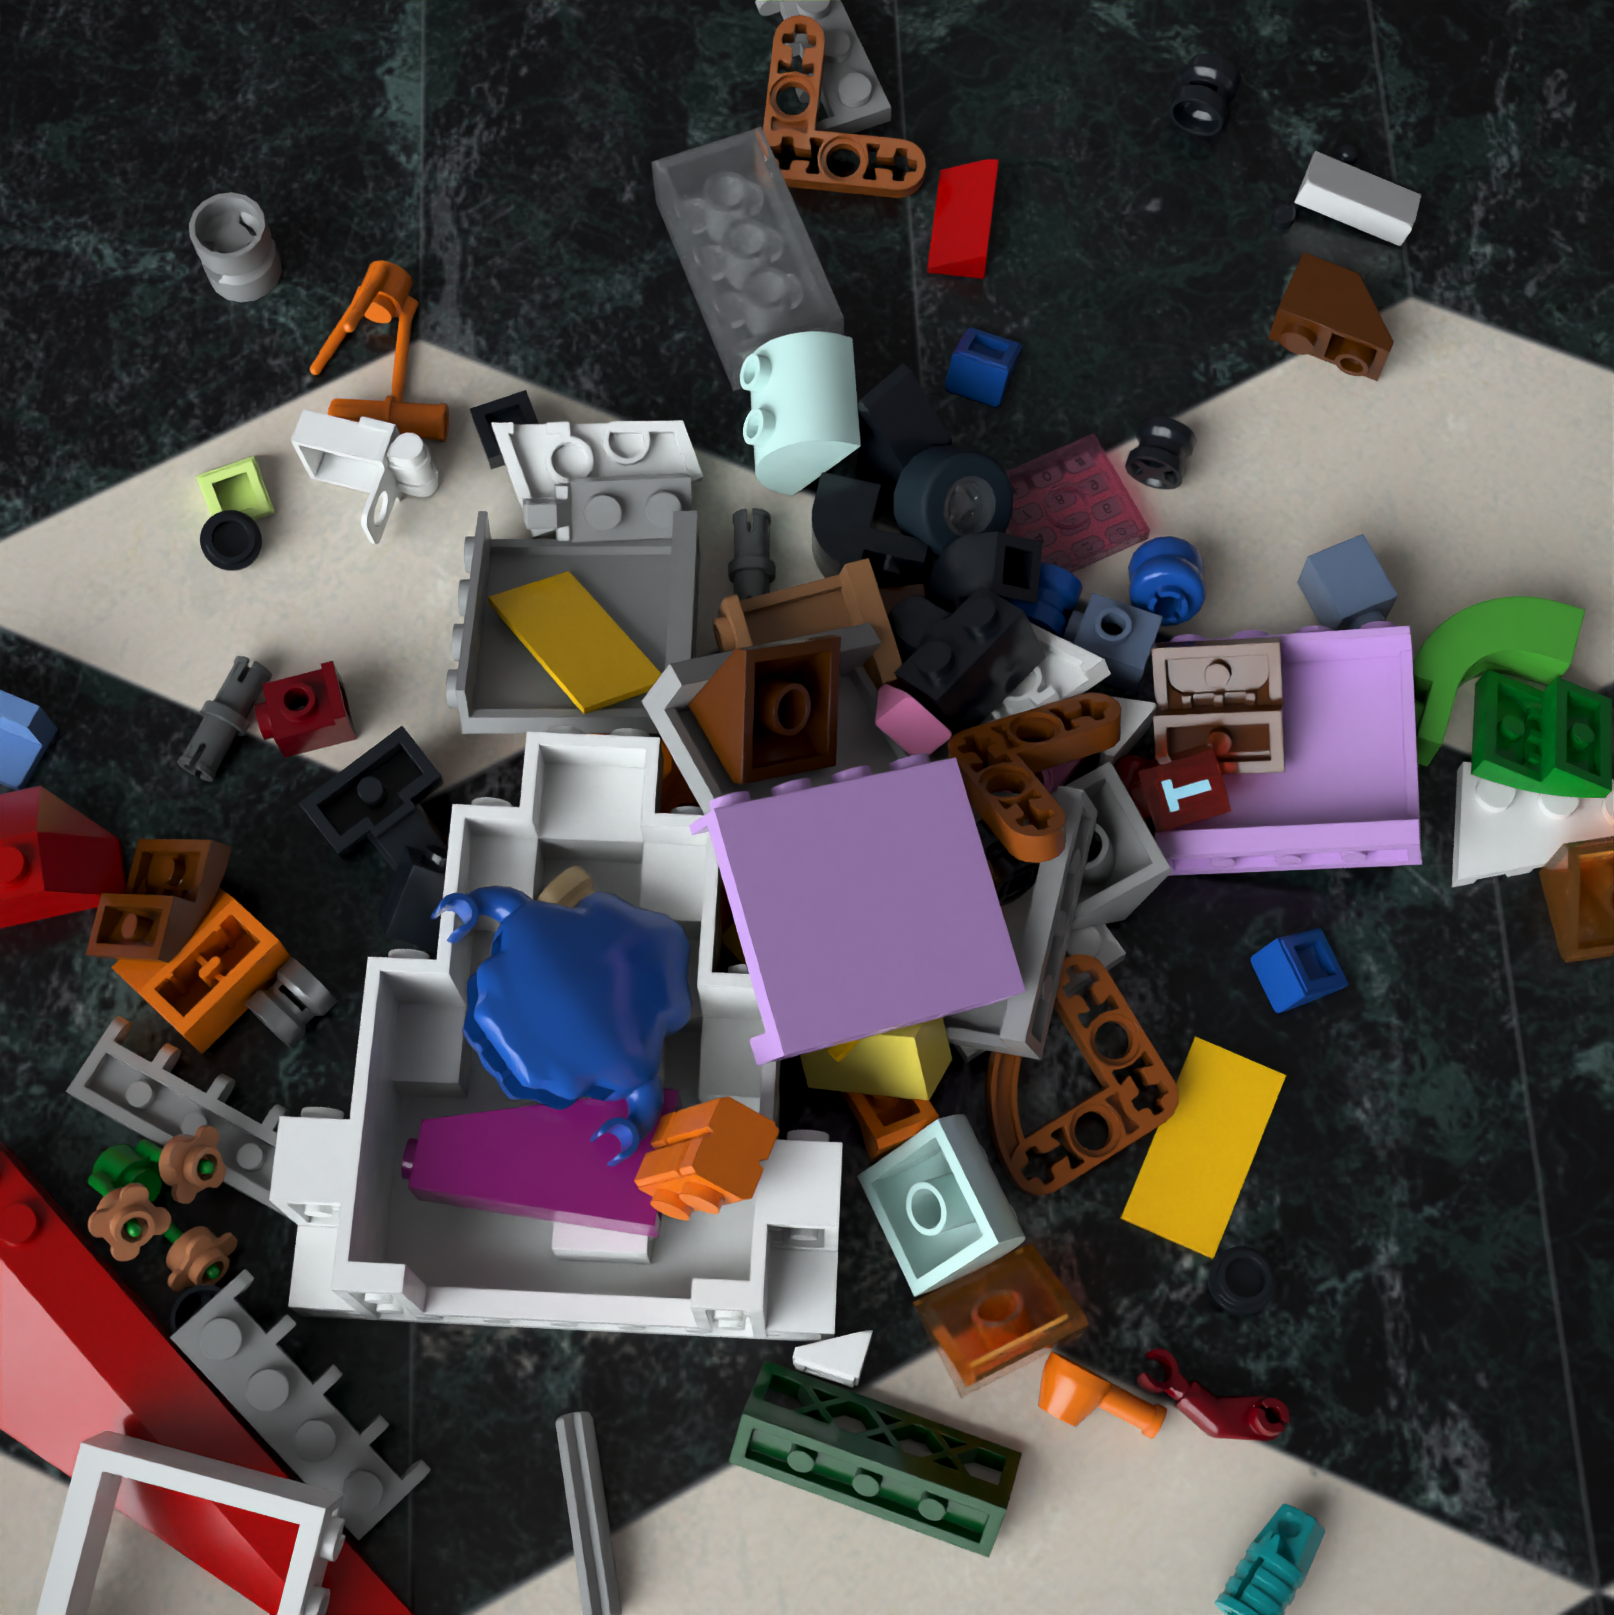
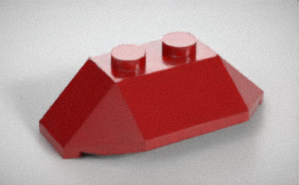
M42 786L0 794V928L97 908L101 893L125 894L127 878L122 843L117 837Z

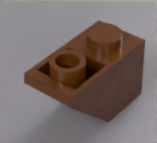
M1303 252L1277 309L1268 339L1280 343L1285 349L1295 354H1308L1334 364L1346 374L1365 376L1378 381L1394 341L1360 274Z

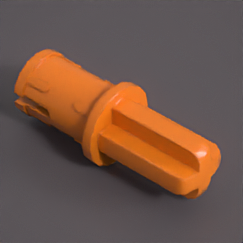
M387 395L385 401L335 398L331 401L328 408V415L359 422L361 416L396 424L400 435L406 432L414 433L421 439L439 440L440 442H446L448 437L449 407L447 403L396 402L395 396Z

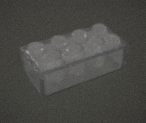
M762 127L651 162L657 206L733 391L742 388L740 372L746 358L768 341L788 334L810 331L844 335L843 314Z

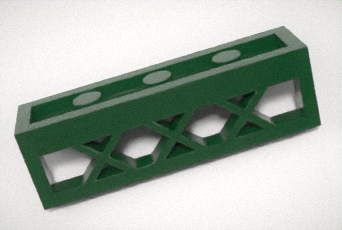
M765 1360L742 1413L729 1463L989 1558L1008 1507L1022 1453ZM771 1388L796 1397L803 1407L789 1410L767 1402L765 1399ZM846 1415L857 1419L863 1423L867 1431L855 1434L841 1429L833 1418ZM912 1439L923 1443L932 1454L924 1457L910 1454L903 1450L898 1441ZM975 1462L1000 1471L1001 1475L998 1485L971 1476L963 1465Z

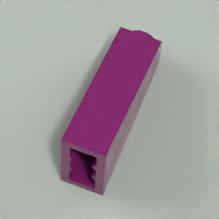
M664 1088V1103L654 1128L639 1142L637 1150L629 1158L614 1167L607 1166V1163L621 1152L620 1140L611 1133L603 1134L592 1143L590 1142V1137L596 1129L609 1119L614 1117L627 1119V1102L625 1099L611 1102L585 1098L578 1099L573 1105L563 1110H556L539 1104L423 1119L418 1139L409 1138L406 1143L401 1175L403 1179L409 1180V1190L420 1201L659 1238L663 1213L651 1206L652 1196L639 1190L634 1179L645 1154L655 1150L650 1142L662 1115L681 1110L682 1103L679 1090Z

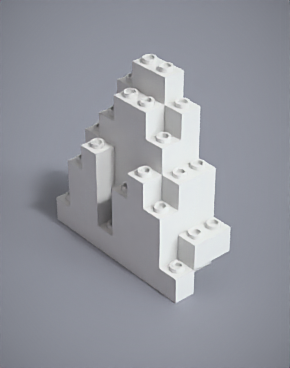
M564 725L550 726L545 729V732H527L520 807H512L508 801L491 797L476 798L472 800L471 805L452 804L443 898L452 893L466 894L477 888L496 885L510 886L523 891L533 900H537L542 891L559 874L574 865H580L594 879V889L596 891L616 894L635 907L669 916L683 927L690 946L687 980L692 998V1008L688 1024L677 1033L663 1040V1053L659 1073L663 1087L679 1090L682 1103L681 1109L729 1096L776 1122L775 1125L779 1129L780 1061L761 1066L756 1065L749 1039L766 1031L747 964L733 965L728 967V973H720L722 875L710 833L705 832L692 835L689 825L705 814L700 807L694 806L673 808L671 814L660 813L664 769L660 737H650L648 733L632 728L616 729L610 735L584 734L578 728ZM446 911L441 913L436 960L429 959L430 956L425 952L413 949L391 950L388 953V958L368 957L350 1119H343L344 1112L326 1107L303 1108L301 1117L279 1116L269 1200L298 1225L288 1304L290 1309L302 1317L810 1342L835 1338L843 1143L829 1142V1134L825 1132L793 1130L787 1133V1140H779L777 1136L768 1160L759 1162L764 1170L752 1199L722 1205L718 1214L695 1211L692 1212L689 1220H679L663 1214L659 1238L418 1200L408 1188L409 1180L402 1178L401 1168L406 1143L409 1138L418 1139L423 1119L539 1105L541 1103L529 1099H510L500 1088L497 1079L483 1067L477 1051L468 1043L462 1032L468 1011L467 981L471 975L477 972L480 964L491 957L494 934L500 925L496 920L480 915L476 925L462 941L453 944L449 943L447 939L459 926L463 925V921L457 913ZM582 1096V1097H580L579 1099H585V1098H591V1097Z

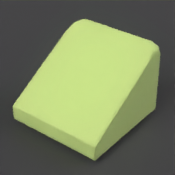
M255 455L196 475L211 516L225 510H236L256 520L275 513Z

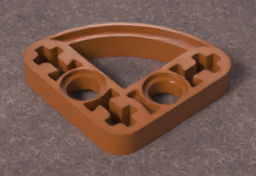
M1075 954L1064 958L1053 1007L1102 1088L1023 1136L1017 1104L1018 1074L1022 1056L991 1051L985 1083V1107L991 1141L999 1163L1009 1182L1017 1190L1028 1195H1047L1057 1191L1165 1123L1175 1113L1178 1106L1179 1092L1168 1069L1107 969L1098 959L1086 954ZM1068 968H1071L1076 975L1087 972L1091 976L1092 983L1085 990L1094 1006L1100 1005L1107 1000L1111 1007L1110 1011L1093 1016L1084 1026L1079 1020L1078 1015L1090 1011L1089 1007L1079 994L1068 997L1063 990V986L1070 981L1066 971ZM1105 1022H1115L1121 1025L1127 1033L1128 1048L1118 1059L1104 1057L1096 1047V1032ZM1141 1056L1145 1067L1137 1068L1133 1071L1144 1086L1156 1084L1161 1094L1153 1100L1157 1110L1152 1113L1149 1108L1136 1109L1131 1100L1139 1094L1137 1086L1130 1075L1121 1077L1117 1082L1112 1073L1113 1070L1130 1066ZM1087 1112H1095L1101 1115L1109 1128L1105 1144L1096 1150H1088L1082 1147L1075 1136L1076 1122L1079 1117ZM1059 1129V1135L1064 1148L1077 1159V1163L1070 1167L1068 1156H1060L1045 1167L1048 1179L1044 1183L1039 1177L1025 1178L1021 1170L1029 1163L1025 1152L1031 1148L1034 1153L1043 1154L1061 1145L1051 1136L1052 1132Z

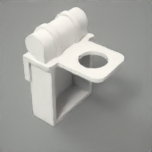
M306 409L302 410L291 438L297 454L311 479L370 493L361 518L362 528L370 543L378 544L380 542L395 501H401L403 493L417 497H428L437 490L439 481L436 465L431 460L428 446L418 435L408 432L400 435L396 424L361 416L359 422ZM379 496H383L382 509L375 523V507Z

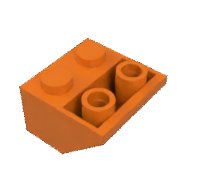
M219 888L197 930L182 950L169 963L118 960L111 968L191 1045L203 1054L248 1009L245 1003L258 990H267L277 980V971L291 956L282 943L232 896Z

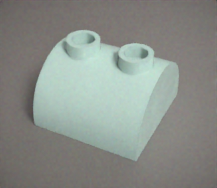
M810 331L793 333L768 341L746 358L740 372V384L744 390H748L751 393V411L744 423L743 437L747 444L754 445L756 478L763 486L772 491L794 496L821 476L822 472L828 471L861 446L853 340L851 337L830 332Z
M964 1114L937 1119L857 1176L914 1297L943 1287L985 1267L1014 1250L1026 1239L1018 1223L1017 1215L1009 1204L988 1162L987 1154L979 1144Z

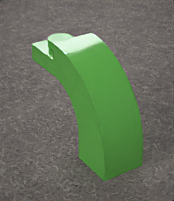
M1512 596L1477 603L1452 615L1440 624L1429 635L1413 660L1418 764L1428 767L1441 747L1457 689L1469 680L1482 676L1487 669L1546 686L1556 676L1561 678L1571 665L1585 610L1545 598Z

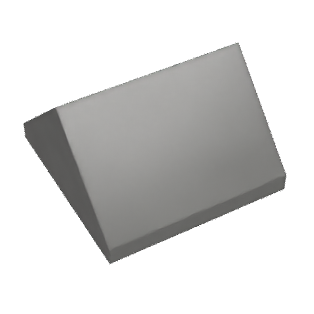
M1109 761L1064 786L1084 789L1098 811L1071 931L1087 928L1092 925L1098 926L1125 920L1172 872L1121 779ZM1057 791L1051 793L1053 798L1056 797Z

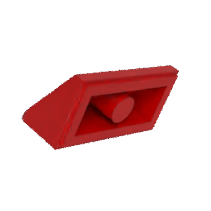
M985 159L940 170L927 273L984 279L999 159Z

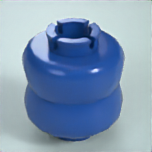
M1173 536L1156 537L1144 542L1133 553L1128 565L1131 606L1163 616L1160 626H1174L1189 621L1201 610L1206 598L1204 561L1194 545L1185 539Z

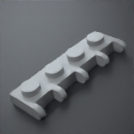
M841 0L755 1L759 13L763 16L780 12L785 20L791 16L804 15L811 17L819 23L824 32L826 55L820 99L829 118L818 122V131L853 134L891 121V106ZM803 33L797 34L794 43H785V45L791 46L793 57L800 55L802 60L805 48L815 47L808 44L807 35ZM795 88L800 102L808 103L810 101L808 94L803 89Z
M117 1016L110 1023L66 1092L75 1099L162 1148L176 1135L188 1134L195 1136L200 1126L208 1125L216 1128L220 1136L217 1150L220 1152L222 1161L226 1166L223 1182L291 1220L269 1200L279 1116H289L290 1110L276 1104L269 1111L263 1123L260 1124L225 1104L235 1085V1080L223 1073L214 1080L207 1093L170 1073L180 1057L181 1050L166 1043L151 1063L123 1047L122 1045L132 1029V1022Z
M245 1268L174 1332L170 1338L306 1484L345 1494L339 1518L345 1519V1527L359 1541L419 1484L431 1469L420 1459L412 1464L400 1477L370 1445L385 1431L389 1423L379 1414L358 1432L324 1395L340 1379L343 1373L332 1364L312 1382L277 1343L296 1323L286 1314L266 1332L235 1299L255 1279Z

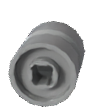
M232 192L216 194L203 201L192 214L189 222V233L194 248L202 261V266L208 280L216 293L227 300L236 302L255 301L269 294L279 282L282 273V263L275 241L271 238V231L258 203L246 195Z

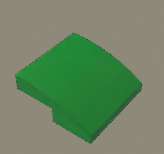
M1487 669L1475 683L1471 774L1494 783L1540 794L1576 798H1605L1612 791V699L1557 676L1544 691H1541Z

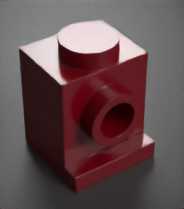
M333 661L321 663L322 669L262 684L266 701L254 705L259 729L264 740L274 738L284 758L357 739L345 685ZM306 706L304 709L299 710V711H292V710H291V709H295V708H299V707Z

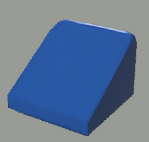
M972 327L967 328L952 354L945 389L948 392L993 407L998 406L1004 397L1023 345Z
M1321 928L1276 938L1251 957V964L1276 1013L1289 1011L1349 985Z

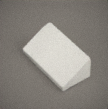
M1315 151L1294 203L1401 246L1415 223L1421 194Z

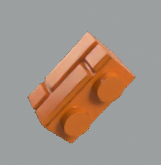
M729 1096L662 1115L650 1142L655 1150L645 1154L634 1182L639 1190L652 1196L650 1204L653 1208L672 1218L689 1220L692 1212L695 1211L718 1214L722 1205L752 1199L764 1170L759 1162L768 1160L780 1130L775 1125L776 1122Z

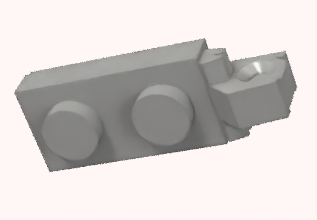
M678 473L567 478V483L554 484L555 497L523 499V522L526 528L556 529V539L558 541L571 540L572 543L672 538L673 511H692L691 476Z

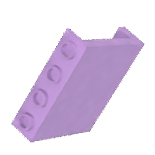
M1375 621L1366 623L1359 629L1333 631L1325 626H1307L1300 628L1293 634L1269 635L1260 630H1245L1234 634L1232 638L1206 639L1200 635L1185 634L1170 640V642L1281 637L1285 721V772L1160 777V832H1155V841L1172 870L1168 876L1422 865L1413 648L1410 626H1397L1392 622ZM1171 779L1173 789L1208 779L1211 790L1178 799L1177 802L1180 810L1170 812L1161 782Z
M928 753L916 754L889 764L891 771L872 775L869 765L854 767L832 775V784L814 788L810 778L792 780L771 789V797L752 801L749 791L727 794L709 802L711 811L689 825L692 835L705 832L710 833L766 1031L749 1039L757 1066L991 1005L1026 992L956 757L931 763Z

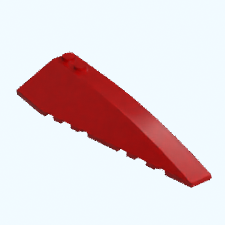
M0 1141V1429L71 1478L81 1442L108 1430L300 1482L241 1413L170 1338L172 1334L15 1153ZM122 1476L114 1508L270 1615L278 1614L300 1524ZM342 1531V1535H345L342 1549L334 1562L328 1560L322 1587L330 1589V1599L326 1615H415Z

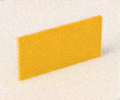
M570 571L488 596L489 605L583 714L649 692L662 674Z
M1195 1036L1176 1082L1179 1092L1178 1106L1175 1113L1165 1123L1158 1126L1121 1219L1213 1259L1286 1075Z

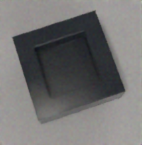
M526 390L470 408L474 425L491 470L506 465L493 432L492 423L513 422V425L539 424Z

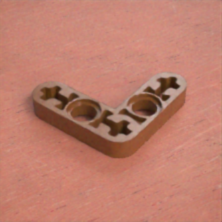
M797 15L783 20L777 27L773 39L761 142V161L767 177L775 184L784 187L892 198L908 197L916 193L923 185L926 176V164L923 152L913 142L898 138L817 130L826 55L824 32L820 24L811 17ZM801 33L807 35L808 44L815 46L805 48L802 61L803 73L792 72L794 61L792 48L789 45H785V43H794L797 34ZM782 69L787 71L785 73L780 74V70ZM814 73L812 77L806 74ZM797 87L803 89L808 94L810 101L804 112L798 115H788L779 109L777 105L778 97L788 88ZM784 145L794 146L796 156L812 158L811 147H820L817 156L819 174H810V161L804 160L792 161L789 170L780 169L778 159L772 157V154H781ZM839 149L852 150L860 160L859 168L848 177L835 176L827 167L828 158ZM868 152H877L876 163L883 166L894 165L898 156L907 157L908 167L916 169V171L906 172L904 181L893 180L891 170L875 168L876 180L866 179L869 172Z
M1102 693L1079 694L962 730L949 740L948 759L955 757L957 759L970 804L1012 856L1025 862L1040 863L1058 857L1065 850L1066 815L1062 807L1033 773L1114 747L1121 737V706L1113 697ZM1028 738H1044L1048 741L1034 743L1025 742L1022 740ZM988 763V767L983 769V764ZM1004 790L1021 793L1010 797L992 795L994 792ZM1029 818V825L1024 826V820Z

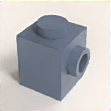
M1364 534L1308 556L1297 581L1320 625L1329 627L1333 631L1359 629L1362 625L1369 622L1386 621L1398 597Z
M1092 592L1085 613L1073 610L1063 639L1105 659L1111 674L1100 682L1136 694L1152 652L1151 648L1156 641L1163 616Z

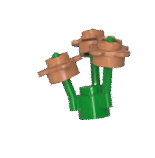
M208 1125L200 1126L195 1136L188 1134L174 1136L166 1143L163 1149L148 1139H142L136 1148L128 1144L111 1146L98 1157L94 1164L92 1175L88 1179L89 1186L103 1196L96 1211L89 1217L88 1229L90 1233L97 1238L103 1237L111 1245L110 1252L118 1261L134 1259L139 1254L140 1247L146 1244L153 1235L163 1234L173 1244L167 1254L166 1265L172 1271L167 1284L174 1292H179L185 1287L216 1284L228 1270L230 1261L227 1256L237 1246V1239L231 1233H225L217 1238L204 1226L194 1227L183 1233L171 1221V1215L166 1208L156 1207L152 1203L160 1193L162 1187L161 1178L167 1185L172 1187L173 1199L183 1204L191 1203L196 1194L207 1187L217 1188L223 1182L226 1166L222 1161L220 1152L217 1150L220 1138L219 1132L216 1128Z

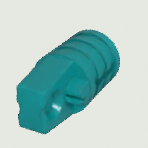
M1284 1503L1253 1542L1250 1543L1245 1557L1239 1561L1235 1568L1236 1572L1228 1579L1225 1584L1226 1588L1217 1597L1215 1605L1225 1615H1285V1609L1288 1605H1291L1296 1596L1297 1589L1301 1588L1306 1580V1576L1325 1534V1529L1308 1513Z

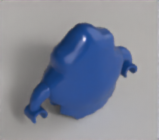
M494 885L477 888L466 894L452 893L446 895L432 912L431 919H436L441 913L446 911H452L461 917L463 925L459 926L448 937L447 941L449 943L455 944L462 941L476 925L480 915L491 917L500 924L494 934L491 957L482 962L477 972L471 975L467 981L468 1011L462 1032L468 1043L477 1051L483 1067L497 1079L500 1088L510 1099H529L556 1110L570 1107L582 1096L611 1102L625 1099L628 1105L627 1119L622 1117L609 1119L596 1129L590 1137V1142L592 1143L605 1133L615 1135L621 1142L622 1150L607 1163V1166L614 1167L621 1164L637 1150L639 1142L652 1131L660 1117L664 1103V1087L659 1076L663 1040L677 1033L688 1024L690 1019L692 998L687 980L690 946L683 927L666 914L635 907L616 894L596 891L586 896L573 908L556 903L533 900L523 891L510 886Z

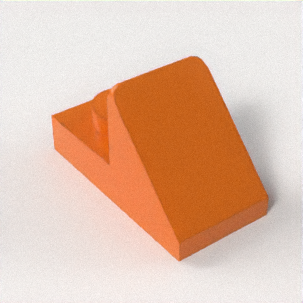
M840 1091L859 1122L867 1155L871 1162L882 1159L939 1119L938 1113L929 1100Z

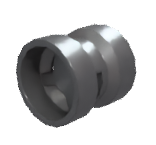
M291 957L277 971V981L268 990H258L245 1005L278 1038L292 1048L305 1035V1025L314 1016L325 1015L338 1001L303 965ZM285 989L305 1008L303 1011L282 993Z

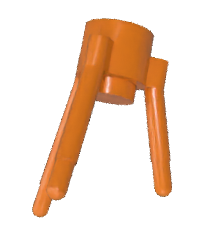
M383 260L374 261L370 264L352 303L310 366L311 374L319 375L346 334L355 330L363 316L377 323H389L393 317H398L399 323L391 395L395 396L396 402H403L412 319L419 305L416 299L408 296L413 280L406 270L394 263Z

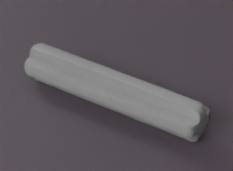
M586 1411L564 1414L557 1418L555 1424L583 1615H621L622 1607L594 1420L591 1414Z

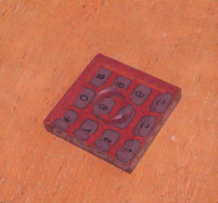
M1094 433L1006 471L1013 490V514L1008 528L1012 535L1042 541L1041 562L1053 564L1073 573L1148 539L1150 532L1148 525Z

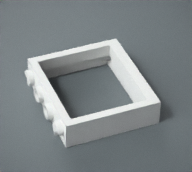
M108 1430L81 1442L36 1615H87L122 1476L300 1524L277 1615H326L330 1599V1589L322 1587L328 1560L334 1562L338 1558L345 1540V1535H342L345 1519L339 1518L345 1494Z

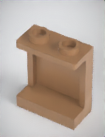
M869 558L845 564L839 575L739 601L737 594L724 597L718 610L719 617L712 620L714 636L720 653L733 651L736 648L762 645L870 623L882 644L866 661L863 667L877 691L884 684L898 688L900 685L894 672L902 665V661Z

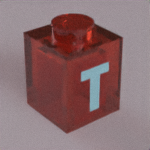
M1212 742L1139 763L1138 775L1140 780L1129 783L1136 808L1143 819L1152 817L1156 833L1232 812Z

